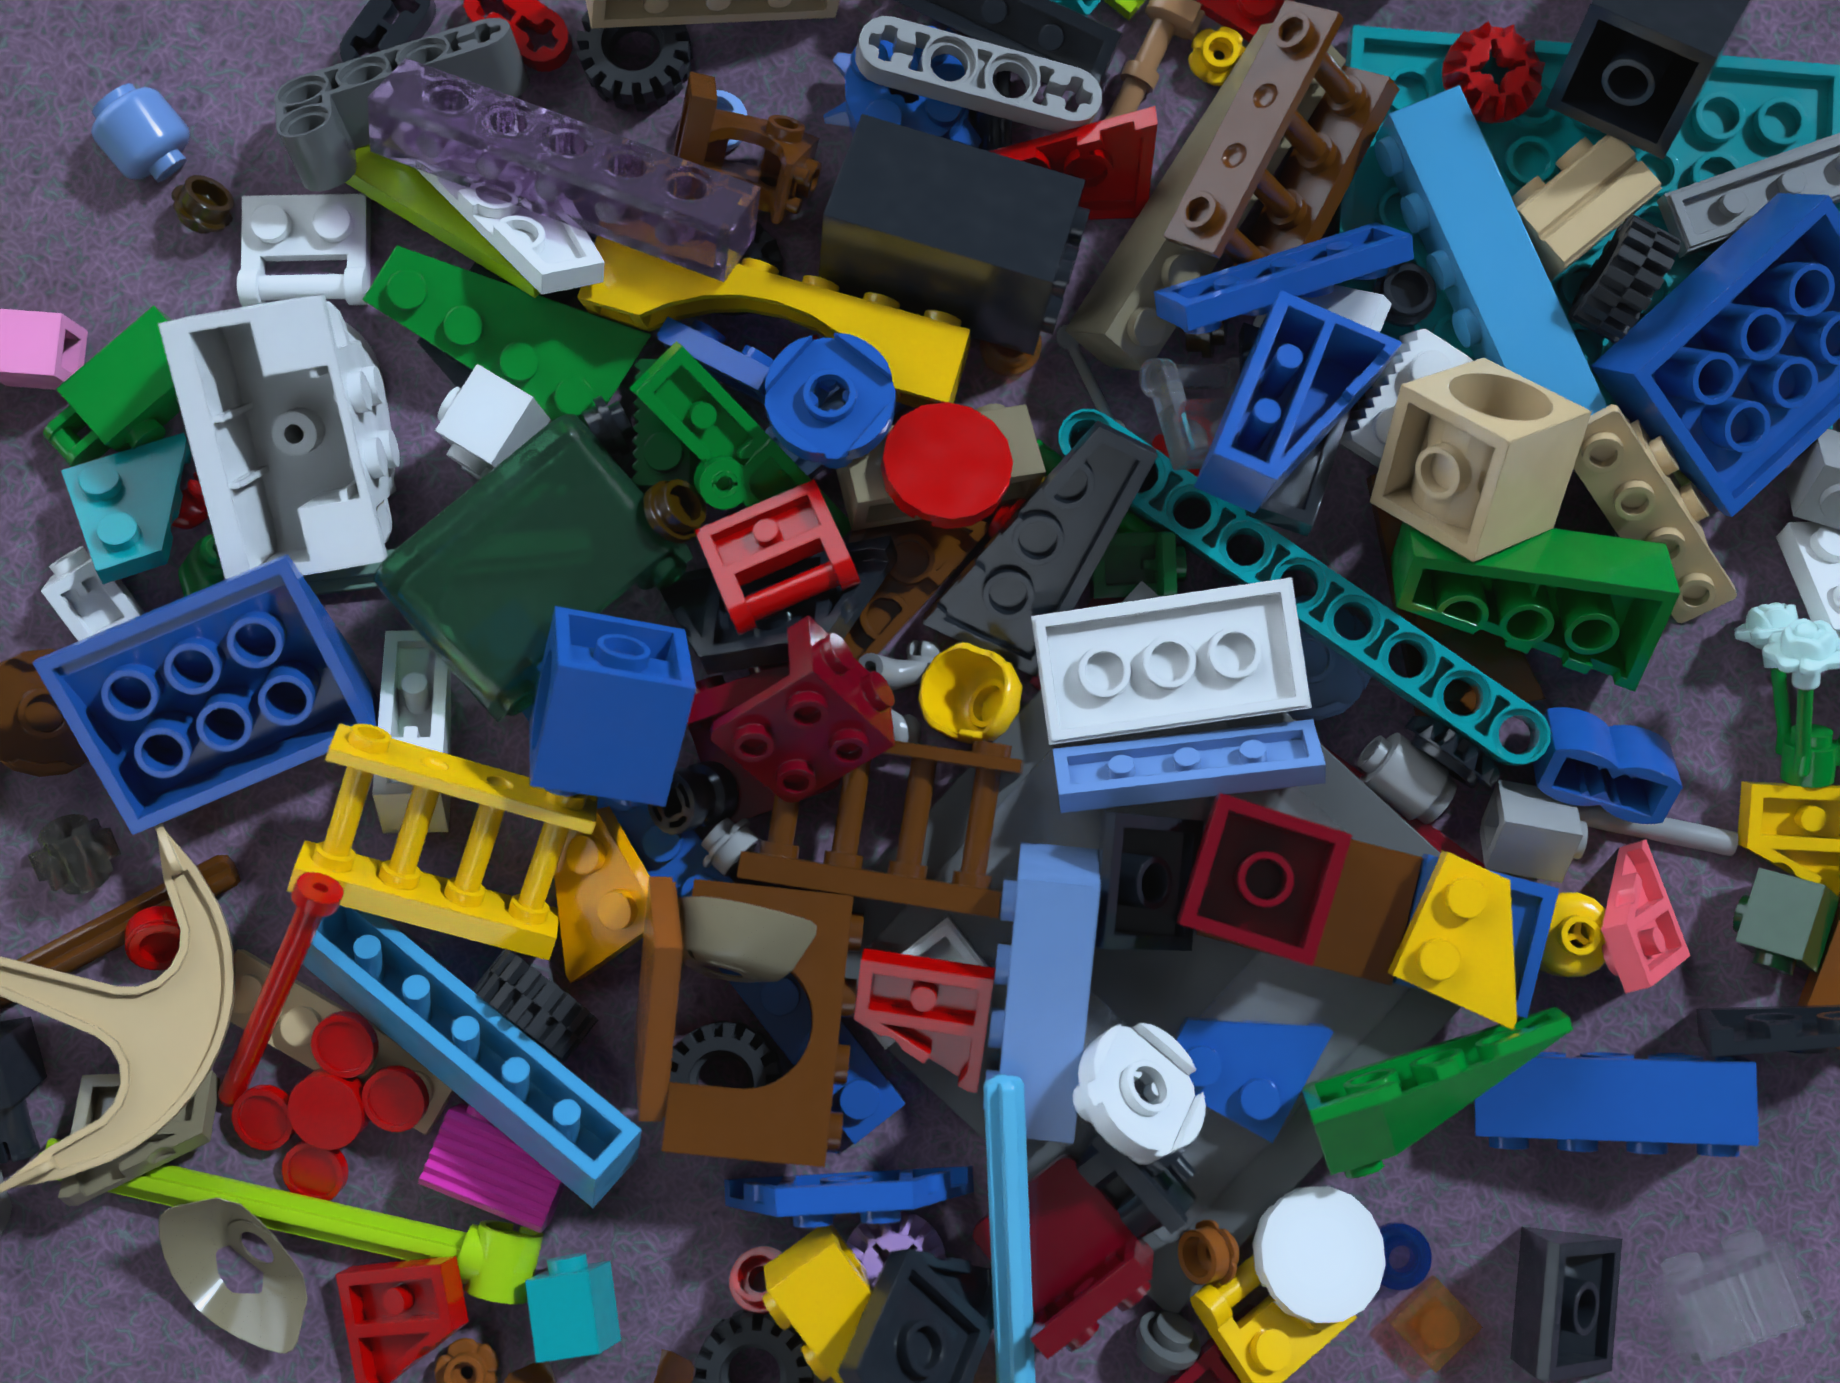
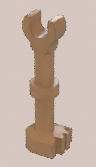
M1149 0L1145 12L1152 21L1151 27L1135 60H1128L1120 75L1123 81L1122 87L1105 119L1137 111L1145 93H1152L1160 78L1156 70L1173 35L1186 41L1194 39L1205 14V11L1200 10L1201 3L1194 0Z

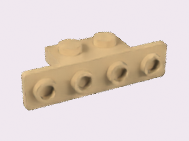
M1610 405L1591 415L1573 468L1620 538L1667 545L1680 590L1679 598L1671 613L1676 622H1687L1734 600L1737 596L1735 586L1709 548L1700 520L1709 516L1708 509L1692 482L1681 487L1673 472L1680 468L1663 436L1660 435L1651 440L1640 421L1636 420L1629 424L1617 405Z

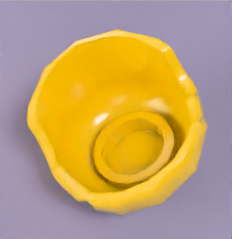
M957 643L937 654L923 673L918 702L924 720L928 725L947 737L966 744H973V740L994 741L1007 732L1019 713L1023 686L1012 664L1006 662L997 653L979 648L970 643Z

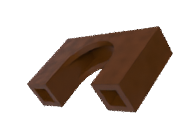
M694 879L692 897L705 896L756 905L811 920L817 926L816 936L790 972L799 982L808 999L811 1011V1032L807 1047L797 1064L782 1078L768 1085L740 1089L670 1082L661 1152L825 1168L826 1153L839 1154L843 1113L831 1112L833 1086H846L850 1045L838 1044L840 1019H853L857 979L845 978L847 952H860L864 913L852 912L853 896Z

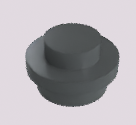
M1153 1310L1143 1315L1137 1325L1136 1351L1142 1362L1151 1370L1163 1375H1176L1182 1370L1191 1367L1198 1358L1201 1350L1199 1337L1190 1323L1181 1315L1164 1310Z

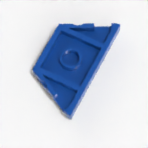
M972 1165L724 1179L725 1206L775 1217L793 1216V1227L799 1228L834 1224L833 1217L837 1213L860 1212L861 1223L865 1224L901 1221L902 1210L916 1209L974 1192Z

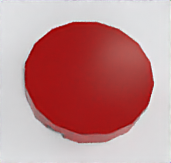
M942 402L921 405L898 420L887 435L880 469L886 492L902 512L913 519L917 515L923 520L932 521L930 526L952 529L972 526L995 511L1008 490L1013 459L1008 440L993 420L972 407Z

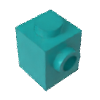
M587 1253L563 1255L548 1259L547 1271L525 1280L536 1363L601 1354L621 1341L611 1261L588 1264Z

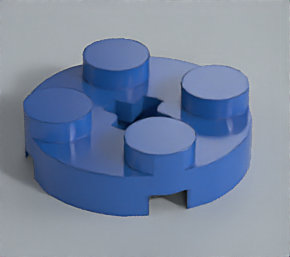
M834 333V338L823 337L813 340L812 335L800 338L778 354L766 375L765 410L773 434L787 450L804 460L818 462L828 468L839 469L845 467L853 459L862 457L872 451L884 439L891 428L896 404V391L892 382V374L887 361L881 353L861 338L844 333ZM838 386L845 390L842 395L843 407L838 410L830 409L828 411L818 408L819 399L814 393L819 388L831 392Z

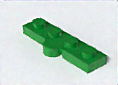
M677 341L629 388L701 460L695 470L694 485L702 499L712 507L726 510L734 508L742 502L747 507H750L812 481ZM819 488L836 527L843 538L851 530L849 519Z

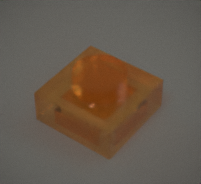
M1431 1275L1386 1319L1435 1373L1483 1328L1434 1275Z

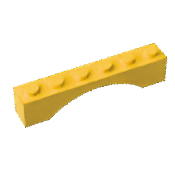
M622 224L620 230L603 225L599 227L594 245L604 260V281L602 283L582 286L577 297L588 313L648 332L662 327L667 317L677 321L710 313L750 312L786 319L814 330L825 338H834V333L850 334L871 344L885 358L892 374V382L896 391V402L915 408L934 403H954L971 341L970 329L961 327L962 321L951 314L937 310H926L924 316L900 310V303L885 295L867 292L864 293L863 299L840 293V287L837 284L821 277L805 275L801 282L779 276V270L776 267L753 258H743L741 264L719 259L717 251L697 242L683 241L681 247L657 241L658 236L655 233L633 224Z

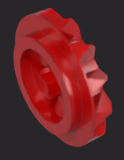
M1487 21L1477 29L1469 32L1464 30L1452 44L1443 62L1442 81L1445 91L1460 85L1475 120L1485 123H1501L1520 116L1533 104L1543 88L1541 86L1542 73L1546 62L1539 61L1535 52V39L1526 41L1516 33L1514 24L1501 28L1492 27L1489 21ZM1490 52L1492 57L1496 59L1498 67H1508L1509 70H1512L1507 72L1501 80L1500 89H1498V84H1494V78L1491 74H1481V71H1479L1488 62Z

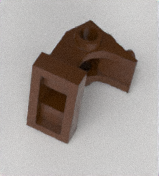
M690 72L665 188L667 215L692 219L698 190L712 186L731 187L751 193L749 198L750 204L759 210L770 212L772 223L779 224L789 212L798 215L803 203L802 198L810 199L821 174L822 163L814 160L819 138L804 132V124L788 116L772 115L766 120L716 109L717 92L715 77ZM728 140H740L763 147L759 167L725 160Z

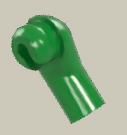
M213 533L202 537L179 567L178 578L184 597L222 582L225 578Z

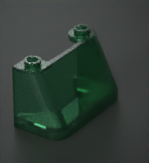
M566 414L547 424L382 561L375 572L373 580L391 604L487 712L499 722L507 714L514 716L521 713L534 701L540 671L536 666L543 661L555 606L599 614L633 584H636L642 590L654 587L658 590H664L670 587L684 574L687 568L686 563L693 556L685 543L676 544L669 542L650 527L644 511L643 502L645 494L581 419L575 414Z

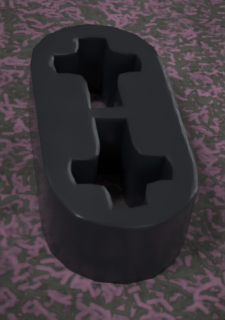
M369 0L341 40L340 56L342 61L346 62L359 58L360 56L357 52L363 45L372 49L379 42L378 48L381 51L422 38L436 16L434 0H415L419 7L414 14L404 10L398 17V11L393 4L394 0Z

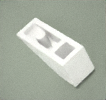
M450 630L385 631L378 727L387 731L393 739L451 755ZM374 774L372 795L383 834L399 833L413 785ZM439 794L428 832H449L451 795Z

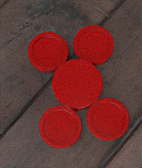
M350 1011L332 1013L315 1027L311 1037V1049L316 1062L321 1068L311 1072L298 1083L290 1096L280 1088L272 1085H256L244 1092L236 1100L232 1109V1123L237 1135L247 1145L255 1149L265 1151L277 1149L284 1145L296 1132L302 1141L291 1148L283 1159V1180L292 1193L327 1201L332 1200L344 1188L348 1180V1164L339 1149L351 1143L366 1128L370 1120L383 1130L403 1132L413 1128L424 1117L429 1107V1093L424 1081L409 1068L398 1065L383 1067L375 1072L365 1085L357 1077L375 1061L379 1050V1041L373 1026L361 1015Z

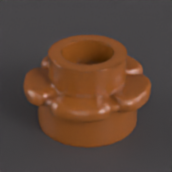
M1205 1219L1199 1221L1195 1225V1229L1189 1230L1182 1235L1178 1244V1259L1184 1274L1192 1282L1200 1285L1210 1284L1212 1286H1216L1219 1282L1220 1285H1226L1236 1275L1239 1248L1236 1240L1228 1230L1219 1229L1216 1221Z
M472 1338L458 1339L447 1347L446 1355L438 1358L434 1370L435 1380L437 1383H498V1377L496 1376L500 1366L498 1356L488 1344L478 1343ZM464 1366L472 1368V1377L465 1378L462 1375L461 1371Z

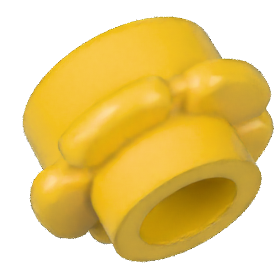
M1220 27L1217 31H1213L1211 28L1200 31L1192 40L1191 47L1193 52L1188 57L1189 66L1194 75L1213 86H1222L1246 47L1242 46V36L1229 27ZM1221 51L1224 54V58L1217 60L1214 58L1213 53Z

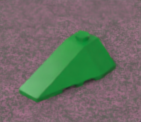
M1553 1007L1528 1015L1527 1018H1518L1513 1030L1498 1024L1305 1084L1302 1092L1330 1174L1334 1175L1344 1172L1346 1178H1359L1381 1170L1384 1167V1159L1397 1156L1572 1031L1573 1028L1569 1016L1558 1008Z

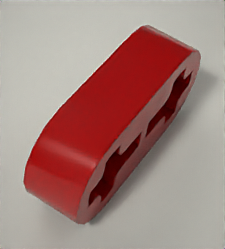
M464 0L463 6L471 23L487 18L507 20L496 12H491L484 18L485 12L480 4L483 0ZM502 0L507 12L513 16L507 22L510 24L524 64L537 71H552L560 68L568 60L572 52V39L565 21L556 12L538 0ZM528 26L541 35L546 34L549 29H552V36L556 46L550 49L542 45L534 52L531 38L523 29Z

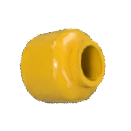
M1579 892L1558 893L1539 970L1555 976L1584 977L1602 967L1605 963L1602 946L1606 941L1601 929L1606 909L1599 902Z

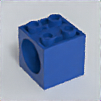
M555 606L529 719L530 786L544 788L548 792L559 796H574L580 793L611 798L619 804L632 807L644 804L666 805L696 691L685 629Z

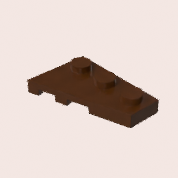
M921 519L852 531L848 543L891 536L898 554L897 562L843 639L850 648L853 657L858 661L866 653L880 655L985 538L990 524L979 521L972 526L943 529L930 526L932 521Z

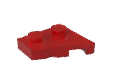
M457 1256L356 1265L335 1274L356 1383H392L469 1322Z

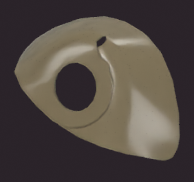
M705 896L677 898L683 947L682 961L692 970L711 979L736 982H778L794 969L816 936L817 926L811 920L784 912ZM703 966L724 968L737 972L742 976L716 972Z
M218 1197L178 1205L165 1210L159 1218V1238L163 1256L172 1277L197 1310L218 1327L255 1346L283 1354L293 1351L298 1342L308 1298L303 1273L274 1234L242 1204ZM243 1232H250L262 1238L272 1250L274 1255L273 1262L260 1261L249 1253L243 1245L241 1234ZM230 1245L236 1252L262 1271V1292H231L219 1276L216 1261L217 1250Z

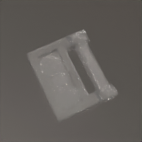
M1231 357L1224 364H1175L1168 358H1150L1142 364L1139 373L1140 387L1146 396L1153 398L1173 470L1202 468L1230 398L1186 399L1184 390L1224 389L1228 394L1232 395L1240 376L1239 357Z

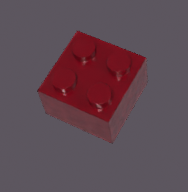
M1219 793L1215 796L1176 923L1313 967L1353 834Z

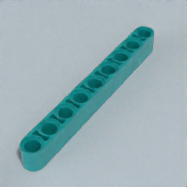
M1080 409L1071 413L1063 421L1059 429L1058 442L1064 457L1071 450L1074 436L1084 429H1090L1097 420L1149 445L1106 414L1095 409ZM1156 449L1158 456L1152 467L1158 474V480L1150 490L1136 494L1129 507L1131 511L1160 531L1175 532L1177 543L1183 544L1186 549L1238 585L1278 580L1291 571L1307 573L1313 579L1316 589L1315 595L1311 600L1304 603H1296L1300 628L1436 722L1442 723L1450 730L1460 734L1468 742L1477 746L1484 754L1491 757L1493 761L1502 765H1523L1536 761L1546 752L1550 743L1551 730L1546 718L1537 709L1262 521L1246 516L1243 508L1194 488L1197 477ZM1197 499L1208 506L1211 516L1204 526L1197 529H1187L1175 520L1174 512L1176 507L1182 501ZM1239 535H1250L1261 543L1263 556L1257 563L1250 566L1238 565L1227 554L1226 547L1228 542ZM1355 607L1366 615L1369 625L1368 632L1364 638L1348 640L1341 637L1334 626V616L1339 609ZM1399 643L1409 644L1419 651L1422 658V667L1419 674L1413 678H1403L1394 673L1388 662L1389 652L1394 645ZM1452 680H1461L1468 683L1475 692L1476 704L1473 711L1467 716H1458L1452 713L1444 703V690ZM1508 718H1517L1523 721L1530 731V743L1520 754L1508 752L1500 742L1499 730L1502 723Z

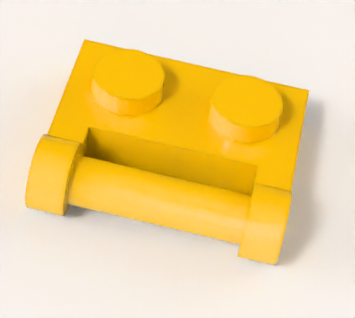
M1254 1254L1237 1267L1236 1275L1230 1283L1226 1285L1218 1283L1214 1287L1206 1284L1190 1297V1302L1196 1314L1242 1383H1283L1357 1319V1316L1354 1315L1343 1322L1309 1323L1286 1314L1273 1302L1276 1300L1269 1295L1238 1322H1235L1232 1318L1231 1308L1261 1284L1255 1272Z

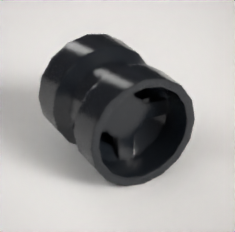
M712 760L689 765L687 768H675L666 805L647 804L649 814L657 827L663 832L672 835L692 831L699 826L705 827L718 824L725 818H730L737 807L738 791L736 782L731 772L723 764Z

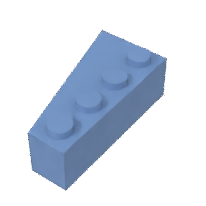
M1021 842L1017 881L1004 880L1000 920L1013 921L1011 945L998 944L994 984L1007 985L1005 1008L992 1007L988 1047L1001 1048L1000 1070L986 1069L985 1081L992 1079L994 1075L998 1074L1021 1078L1024 1083L1026 1139L1074 1144L1077 1111L1073 1103V1092L1079 1085L1078 1071L1084 1051L1100 895L1098 849Z

